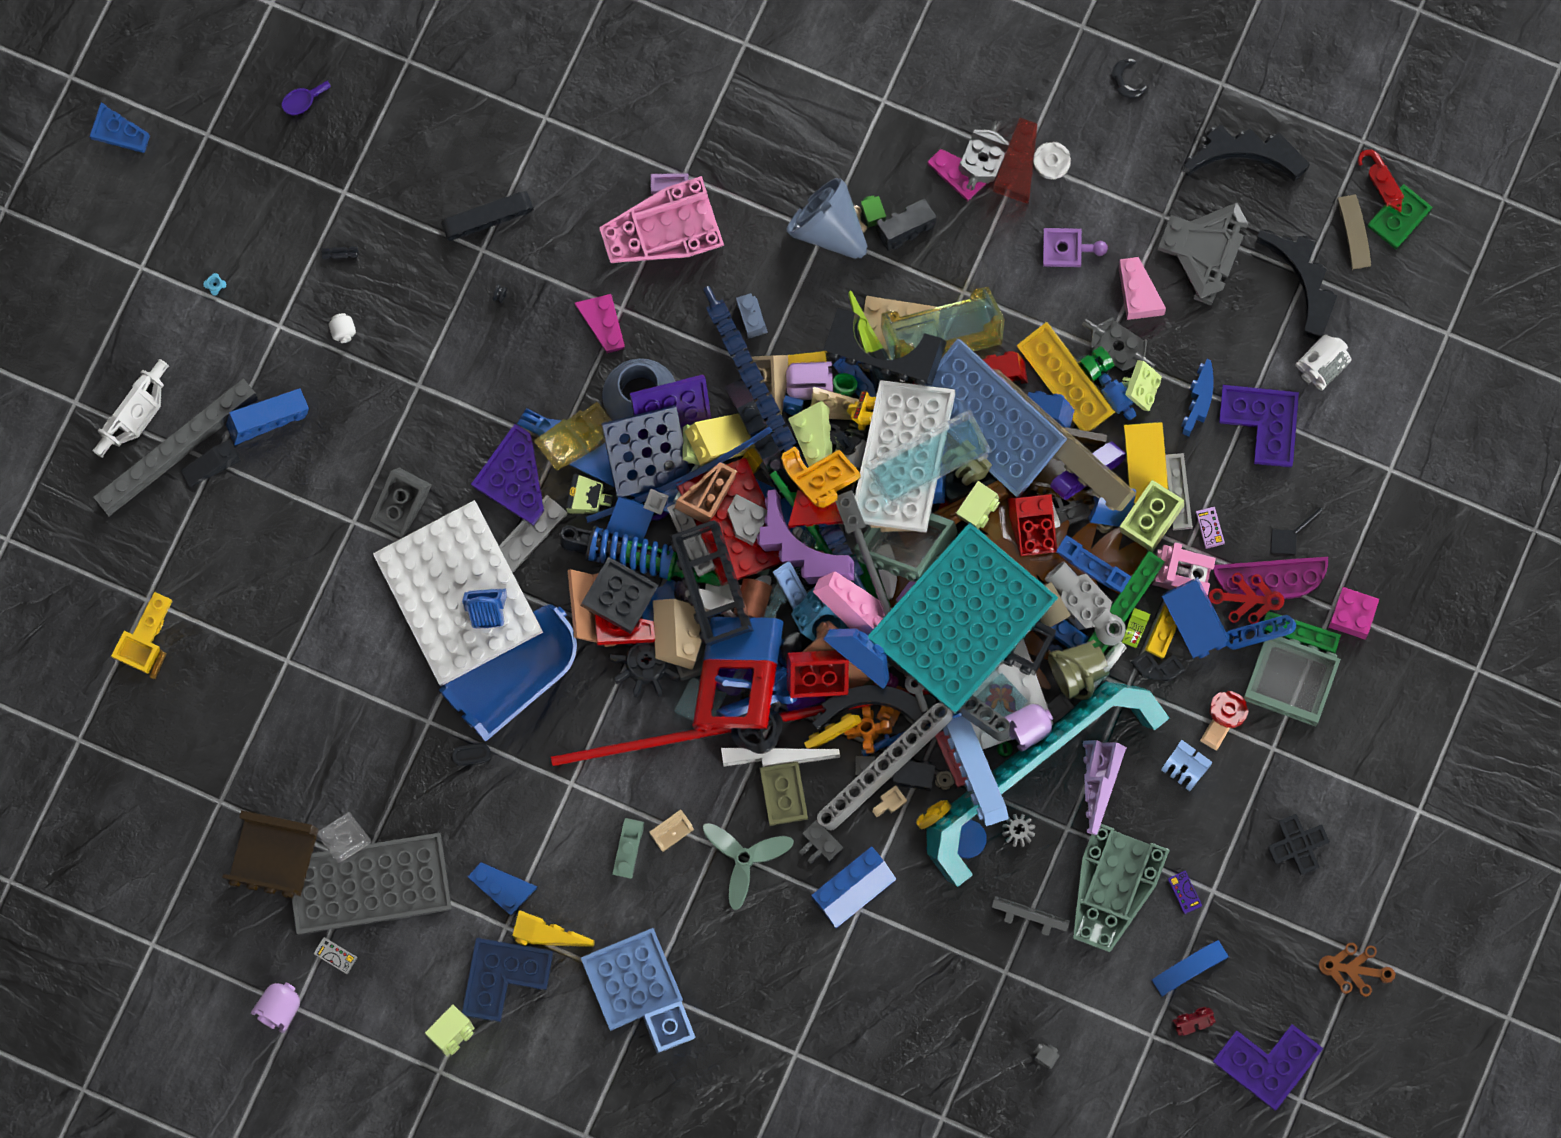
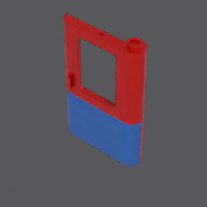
M713 617L709 621L714 637L742 627L739 617ZM749 617L754 631L712 646L706 644L693 720V727L697 732L707 733L712 727L767 729L783 629L782 620L777 618ZM719 669H754L748 713L745 717L711 716L717 683L715 677L718 676Z

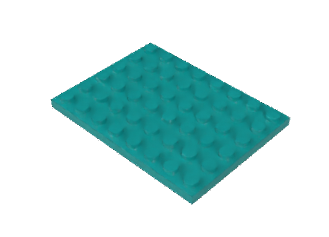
M969 523L868 637L874 644L880 645L890 659L956 714L1058 600V597L974 525Z

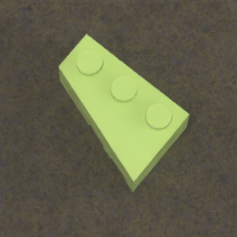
M822 401L788 418L809 467L832 454V442L830 441L831 425L829 424L830 409Z

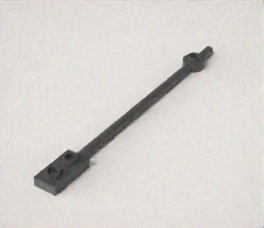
M851 490L838 495L835 502L847 533L854 532L886 616L891 611V608L861 532V529L866 527L854 493ZM907 673L906 689L910 693L915 694L921 712L928 711L929 708L922 693L924 687L918 683V686L913 688L911 683L915 679Z

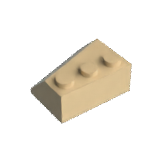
M676 599L653 600L655 658L693 670L702 641L699 635L701 631L700 625L696 624L693 615L696 613L694 606Z

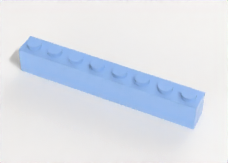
M945 710L940 711L939 717L944 716ZM962 715L952 719L943 728L945 736L949 735L947 740L950 749L955 750L953 755L956 763L961 764L959 770L962 778L966 777L967 779L965 780L968 792L972 791L973 793L970 795L973 805H978L976 810L979 819H983L986 826L1009 819L1006 805L971 722Z

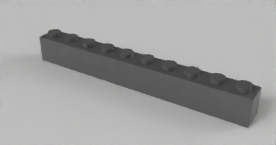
M243 378L95 495L94 499L108 517L223 427L227 423L229 412L247 407L256 401L258 397L254 390Z

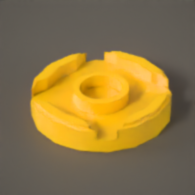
M941 800L929 807L925 816L922 814L917 819L916 824L918 827L925 829L937 822L950 810V803L947 800Z

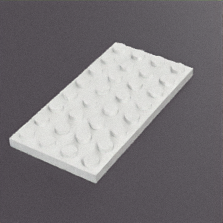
M880 380L860 470L861 478L858 480L855 499L865 524L927 532L956 393L954 389Z

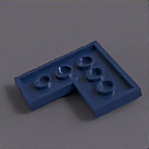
M476 938L462 1014L467 1017L501 1022L508 984L547 990L554 952Z

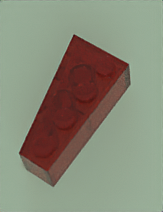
M1019 118L994 183L993 192L1029 204L1037 123Z

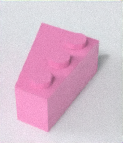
M1139 257L1120 259L1118 267L1127 320L1164 315L1166 308Z

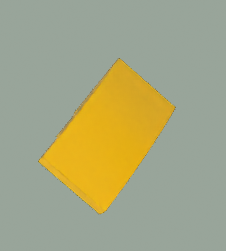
M1162 422L1124 425L1128 483L1131 489L1136 490L1134 503H1136L1151 480L1168 490Z

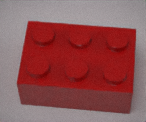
M837 650L787 653V690L790 698L848 695L849 660Z

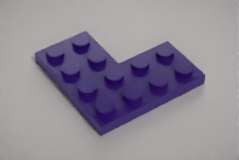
M1223 385L1219 423L1257 427L1254 464L1292 468L1299 392Z
M1293 1024L1269 1054H1266L1245 1036L1236 1031L1213 1060V1063L1276 1111L1324 1048Z

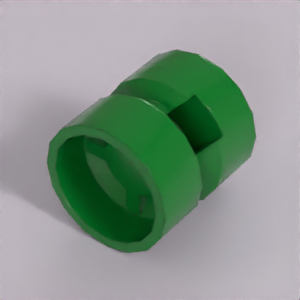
M1102 346L1092 351L1091 356L1086 355L1078 362L1091 381L1100 377L1102 371L1107 372L1114 367L1112 358Z

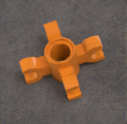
M870 706L862 707V723L844 732V734L847 735V739L862 736L864 738L863 749H866V754L874 753L873 741L878 738L880 733H892V725H890L888 720L874 723L873 710H871Z

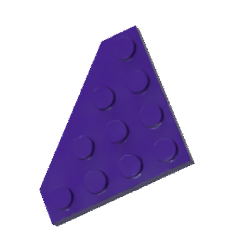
M514 424L474 479L471 486L534 526L544 512V505L532 436L528 431Z

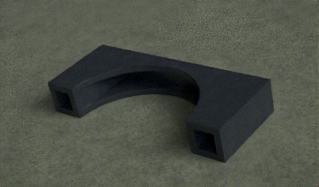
M841 308L837 309L823 349L828 354V358L837 361L839 358L845 359V363L856 366V363L863 365L862 368L873 371L875 368L880 370L879 373L887 376L895 374L898 379L903 381L912 379L915 380L914 383L917 385L933 384L947 344L945 340L924 333L920 343L907 355L893 360L877 359L868 355L861 345L858 333L860 316L852 311Z

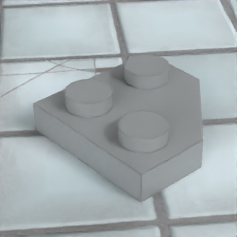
M736 494L727 510L729 520H731L735 537L753 546L757 535L760 533V527H763L765 523L767 509Z

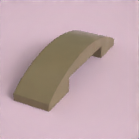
M1357 196L1338 197L1337 201L1347 236L1352 270L1371 267L1368 239Z

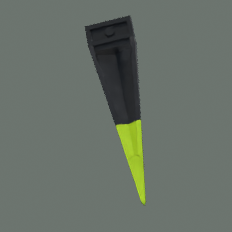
M849 291L848 296L852 310L860 316L858 332L864 350L874 358L890 360L854 294ZM875 368L873 371H870L876 396L880 380L905 383V381L898 379L895 374L887 376L879 373L880 370Z

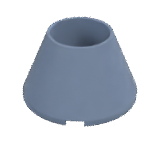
M632 359L618 365L609 374L603 387V404L610 419L613 421L633 416L631 401L622 394L624 386L629 381L635 378H646L651 380L656 386L676 382L670 371L660 363L649 359Z

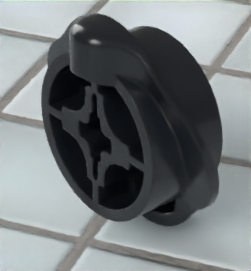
M770 709V720L768 721L767 729L773 726V733L769 739L765 741L763 736L764 731L767 729H760V737L756 731H752L754 728H747L743 732H741V728H732V740L740 748L750 750L753 753H768L777 744L778 737L783 729V720L776 711ZM747 713L737 717H745ZM755 736L760 743H750L744 737Z

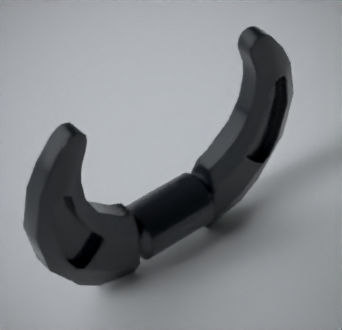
M1122 59L1114 66L1112 78H1115L1118 86L1117 90L1121 95L1128 98H1137L1144 94L1147 87L1132 89L1128 85L1125 86L1121 76L1123 75V70L1128 65H1135L1136 61L1133 59Z

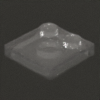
M350 812L317 833L338 864L371 843L370 838Z

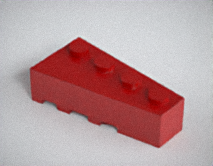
M1009 351L1005 352L1002 356L989 355L982 359L992 369L1001 371L1012 382L1021 381V384L1028 383L1025 361L1018 353Z

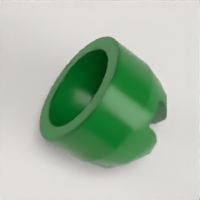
M1005 741L998 744L997 753L1001 757L1011 755L1013 748L1009 742ZM1003 744H1006L1008 753H1004Z

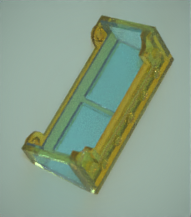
M989 287L975 289L970 295V299L901 317L897 311L882 313L881 328L891 360L901 358L914 350L923 338L924 333L940 337L947 342L943 357L957 339L962 340L972 351L1001 345L1005 319Z

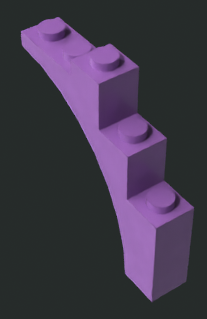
M768 490V497L765 498V506L767 508V515H765L766 527H760V534L757 535L758 545L765 552L780 550V561L783 564L789 561L793 567H802V577L809 584H816L819 578L834 571L849 581L854 580V561L849 555H831L818 552L807 547L792 535L784 520L780 495L776 490Z

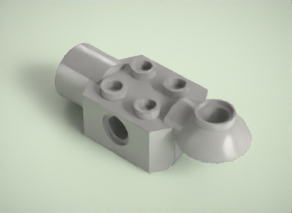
M1064 561L1045 577L1044 580L1047 583H1053L1071 615L1068 619L1078 630L1095 627L1097 638L1106 645H1116L1122 641L1126 631L1124 622L1117 615L1110 613L1112 601L1087 574L1077 576ZM1110 624L1115 628L1114 634H1111L1109 631Z

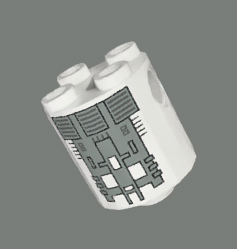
M1323 335L1295 366L1302 371L1301 377L1307 383L1312 382L1320 391H1323L1351 362V357L1346 351L1348 346L1343 340Z

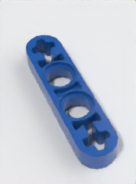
M1283 615L1226 632L1229 637L1228 642H1226L1227 647L1235 650L1289 635L1295 631L1296 622L1290 616ZM1288 621L1290 624H1288L1287 628L1285 629L1283 626H1285L1286 622ZM1271 625L1273 627L1272 632L1265 634V628ZM1253 630L1255 632L1254 637L1247 639V633ZM1234 636L1236 639L1233 640V643H1230L1229 641H1231L1232 637Z

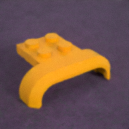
M796 447L784 452L781 458L789 477L811 502L818 507L825 508L837 501V491L861 478L860 472L840 450L808 468L803 463Z

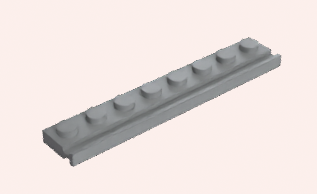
M548 495L543 499L544 512L533 526L523 520L499 545L512 573L568 515Z

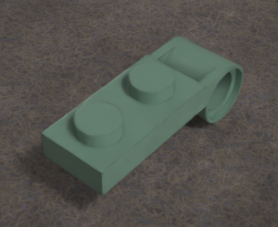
M625 818L612 875L632 879L644 822Z

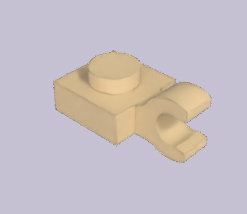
M894 786L880 796L882 803L874 807L872 812L876 817L883 814L887 809L893 813L906 804L907 800L898 787Z

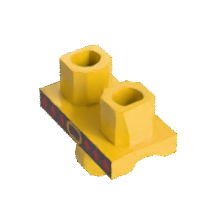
M862 391L859 401H856L855 404H850L847 408L848 414L851 415L850 419L857 422L859 430H865L866 425L871 424L873 415L871 410H874L876 397H870L867 391Z

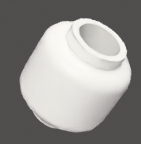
M344 313L333 316L329 322L332 338L341 343L351 341V337L356 333L352 318Z

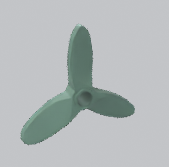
M713 824L703 825L704 834L712 845L726 856L735 860V867L729 885V903L733 910H738L745 901L750 883V867L752 864L775 859L789 851L794 843L792 838L780 836L766 839L747 849L743 848L734 837L720 827ZM742 854H746L750 859L746 863H741L739 857Z

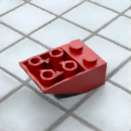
M1052 494L1008 498L1009 517L1020 556L1056 552L1057 543Z

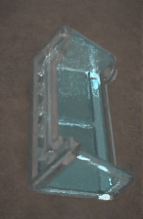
M967 410L864 463L885 503L896 506L903 502L902 498L955 469L975 459L980 462L988 458L987 453L991 452V449L971 410Z

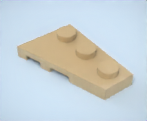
M813 387L810 407L822 401L830 409L829 419L852 420L850 419L851 415L847 412V408L850 404H855L859 399Z

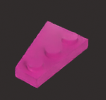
M940 149L927 164L968 202L986 183L978 182L974 190H968L966 186L968 185L969 178L959 170V164L962 159Z
M611 294L575 303V306L594 332L606 353L625 349Z

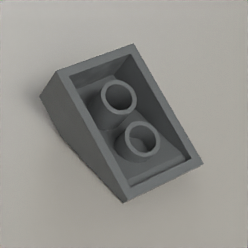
M401 468L392 470L370 518V522L400 538H404L424 504L432 484Z

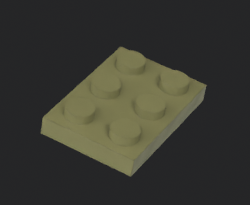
M792 762L760 768L769 825L807 820L808 815L799 763Z

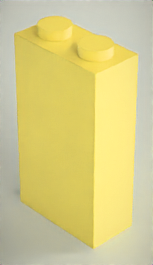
M738 414L695 422L684 431L700 465L713 461L750 439ZM752 444L731 458L744 456L747 450L752 448L755 450L756 448Z

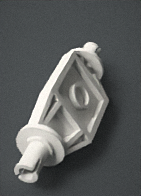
M159 359L151 372L141 371L142 375L132 385L133 388L112 417L108 418L103 429L98 430L102 439L92 450L95 454L103 458L111 444L120 447L122 443L140 436L161 407V388L164 385L160 381V377L169 367L167 363ZM150 382L154 384L151 395L146 391ZM118 428L124 431V433L117 437L112 436Z

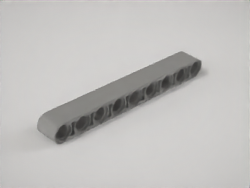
M943 703L933 705L818 813V823L827 830L836 829L952 720L953 712ZM945 710L944 716L939 717L940 711ZM931 723L930 729L925 731L926 724ZM917 736L916 742L910 744V740ZM899 750H903L902 755L896 757V753ZM888 763V768L882 771V766ZM874 776V781L868 784V779ZM860 789L859 795L854 797V792ZM846 803L845 808L839 810L840 805ZM831 816V821L825 824L826 818Z

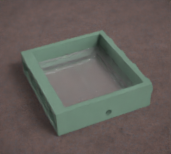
M930 513L927 532H881V528H871L869 526L863 537L875 568L883 569L895 576L899 575L911 582H917L947 549L958 532L954 521ZM857 543L854 547L858 561L865 564Z
M1278 637L1264 641L1244 699L1249 703L1316 727L1341 659L1337 658V655L1334 653L1320 652L1315 646L1308 645L1306 647L1301 645V642L1295 639L1287 640Z

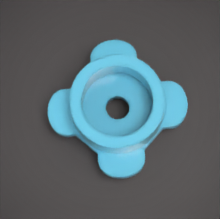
M214 273L204 281V287L208 288L212 295H218L219 291L226 287V282L222 281L217 273Z

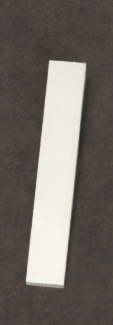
M721 748L724 766L762 761L763 767L792 762L806 763L840 758L839 749H772L765 754H756L743 748Z

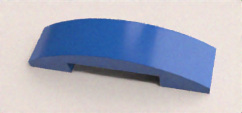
M1066 535L1056 552L1094 580L1122 593L1131 576L1116 566L1112 567L1082 548L1083 545Z
M1219 940L1159 974L1152 979V982L1160 995L1164 996L1229 956Z

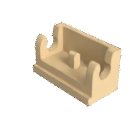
M679 810L649 833L660 850L664 852L692 832L694 828L683 811Z

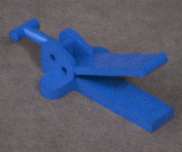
M782 667L775 674L771 704L778 701L783 704L797 701V698H790L787 690L786 667ZM715 677V681L723 686L752 688L753 680ZM750 697L716 710L717 717H737L748 713Z

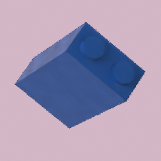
M1198 577L1162 595L1193 658L1197 656L1199 659L1210 654V650L1214 648L1219 650L1227 646L1226 642H1228L1229 637Z

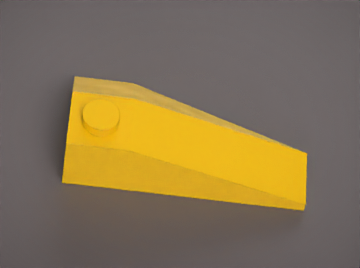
M520 910L512 934L513 938L516 939L515 942L524 946L528 943L531 945L594 947L595 944L592 939L572 931L564 932L565 929L555 924L548 926L543 919Z

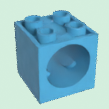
M814 588L807 593L804 600L791 613L800 632L813 641L817 638V627L822 622L830 621L839 629H849L813 593Z

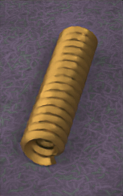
M162 650L159 652L150 673V678L156 679L166 656V653Z

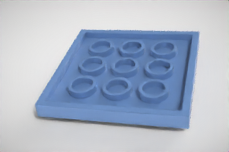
M653 928L581 957L610 1031L643 1018L645 1014L683 1001Z

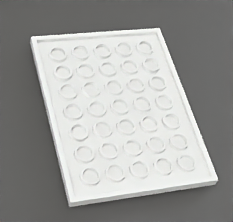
M475 500L373 553L440 686L543 633ZM506 588L507 597L503 609L504 625L495 628H473L462 603L464 593L473 590Z

